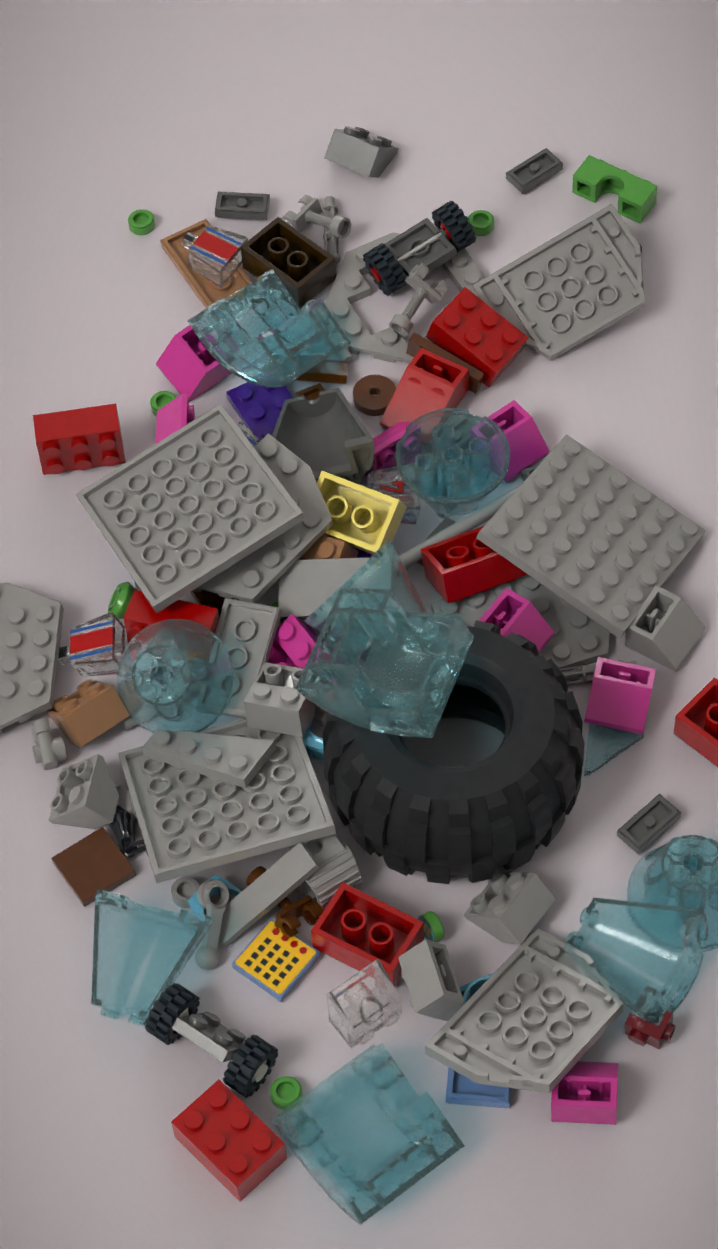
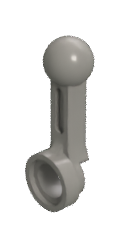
M215 879L204 881L197 892L199 904L207 909L201 947L195 954L196 964L204 970H211L219 963L220 955L217 947L223 913L229 899V890L226 884ZM214 887H218L221 891V897L217 903L213 904L210 901L209 894Z

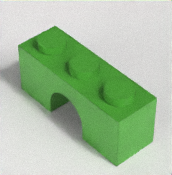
M588 155L573 174L572 193L593 203L603 194L618 195V213L641 224L656 204L657 185L632 175L626 170L610 165L604 160Z

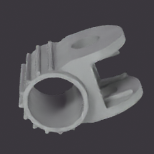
M335 834L315 839L317 842L307 841L303 843L321 868L300 884L298 889L305 897L309 895L313 898L312 901L317 902L321 907L330 902L342 882L352 887L362 883V877L351 850L347 844L342 845ZM296 845L289 846V851Z

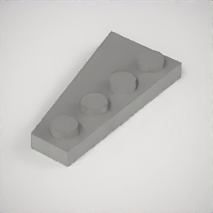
M158 728L142 749L146 757L246 788L274 753L276 745L275 740Z

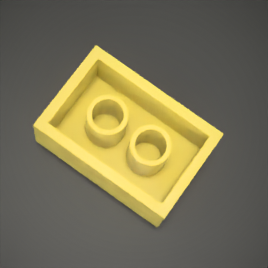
M321 471L317 484L333 521V525L323 535L345 541L352 547L372 555L386 557L407 506L399 499Z

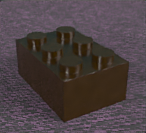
M279 217L241 246L243 268L298 309H301L307 301L313 299L331 284L337 276L335 257Z

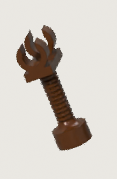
M263 866L255 868L247 877L246 884L249 886L267 869ZM309 895L295 903H292L285 897L277 904L282 910L277 912L274 925L278 929L280 928L286 937L291 938L299 933L296 928L301 926L299 917L303 916L308 924L314 925L319 919L318 916L323 913V909L317 902H313V898Z

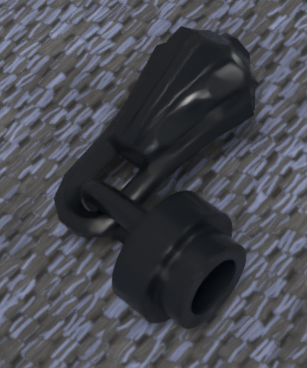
M119 810L114 815L113 822L109 826L118 839L120 851L126 857H131L135 853L142 851L147 853L143 837L142 840H135V817L130 815L129 812ZM130 840L131 844L127 845L125 849L124 841Z

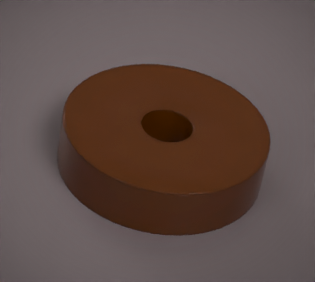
M382 375L365 376L354 385V405L358 411L365 415H384L396 390V386L389 378Z

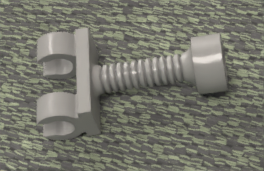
M304 195L298 201V203L305 204L298 214L288 211L281 218L288 220L286 223L300 233L312 222L329 228L331 235L341 239L349 235L352 226L349 218L337 215L332 219L321 215L322 209L318 198H312L309 195Z
M422 262L420 265L416 264L413 267L409 277L405 280L416 290L415 294L403 313L395 314L389 323L390 328L401 336H407L411 331L413 323L410 320L424 298L431 304L440 302L449 287L443 280H440V282L436 281L431 287L426 284L423 279L429 272V268Z

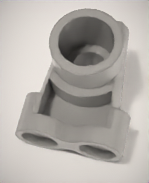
M47 718L35 720L32 723V734L34 742L37 744L33 746L35 762H42L43 770L56 768L57 762L67 759L64 741L62 737L52 739L50 724Z

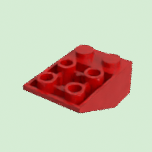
M420 348L407 366L385 410L380 425L389 429L399 422L417 423L420 428V444L426 446V442L436 436L469 390V369Z

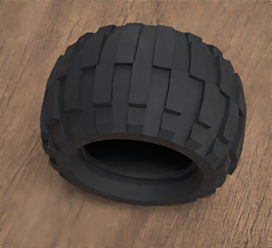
M457 618L436 619L435 627L421 629L418 623L396 630L392 642H388L383 638L360 654L354 669L350 670L347 668L336 686L333 703L330 702L325 716L322 734L325 779L329 785V796L344 826L349 824L350 833L354 840L370 856L374 852L379 857L383 855L388 868L405 876L408 874L413 875L415 870L425 872L428 882L449 884L450 876L468 875L469 882L471 881V883L493 879L496 868L503 866L506 871L509 869L514 871L531 861L535 849L537 850L541 844L547 847L565 823V814L569 815L581 787L585 745L582 736L583 721L573 691L568 692V685L562 671L551 658L546 660L542 654L539 655L536 645L523 636L512 632L507 637L501 635L498 625L478 620L475 621L474 627L457 625ZM443 718H464L490 725L504 734V738L496 752L480 762L462 767H444L430 764L414 756L406 747L402 735L412 728L429 721Z

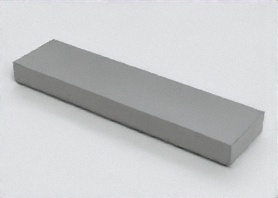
M299 842L225 905L227 907L223 913L219 936L224 945L229 946L321 868L305 844Z

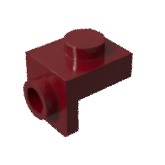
M666 1011L659 1026L630 1013L624 1027L625 1034L628 1035V1039L641 1046L648 1044L660 1050L663 1041L669 1042L671 1040L676 1025L673 1024V1013Z

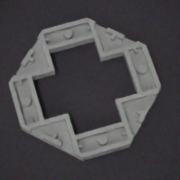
M393 232L346 252L323 310L348 344L350 353L359 355L360 352L372 354L375 359L395 363L398 360L410 363L414 357L406 353L408 343L403 336L397 334L390 327L371 335L351 303L371 295V288L362 276L369 273L365 266L366 263L363 261V254L379 244H385L400 235ZM463 249L455 257L442 264V266L459 291L466 287L478 297L473 289V285L486 277L467 250ZM450 302L443 304V310Z

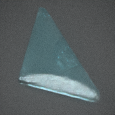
M589 723L584 776L591 775L644 738V731L642 735Z

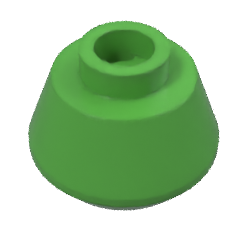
M123 582L116 587L108 606V612L112 618L123 619L133 592L137 590L131 583Z

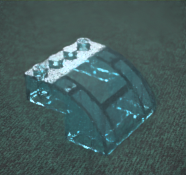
M273 269L187 320L207 350L222 366L243 380L259 386L284 387L351 344L321 298L300 310Z
M340 588L295 688L300 694L323 710L357 726L397 736L432 738L475 636L471 634L459 614L408 612L393 589Z
M383 1043L375 1046L373 1044L271 1119L313 1179L358 1224L364 1223L465 1146L428 1092L417 1094Z

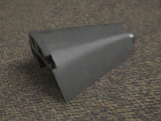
M334 388L322 391L320 396L312 401L307 400L304 396L284 401L272 436L310 466L316 482L321 471H325L359 484L362 481V476L367 470L370 471L375 454L372 436L341 390Z

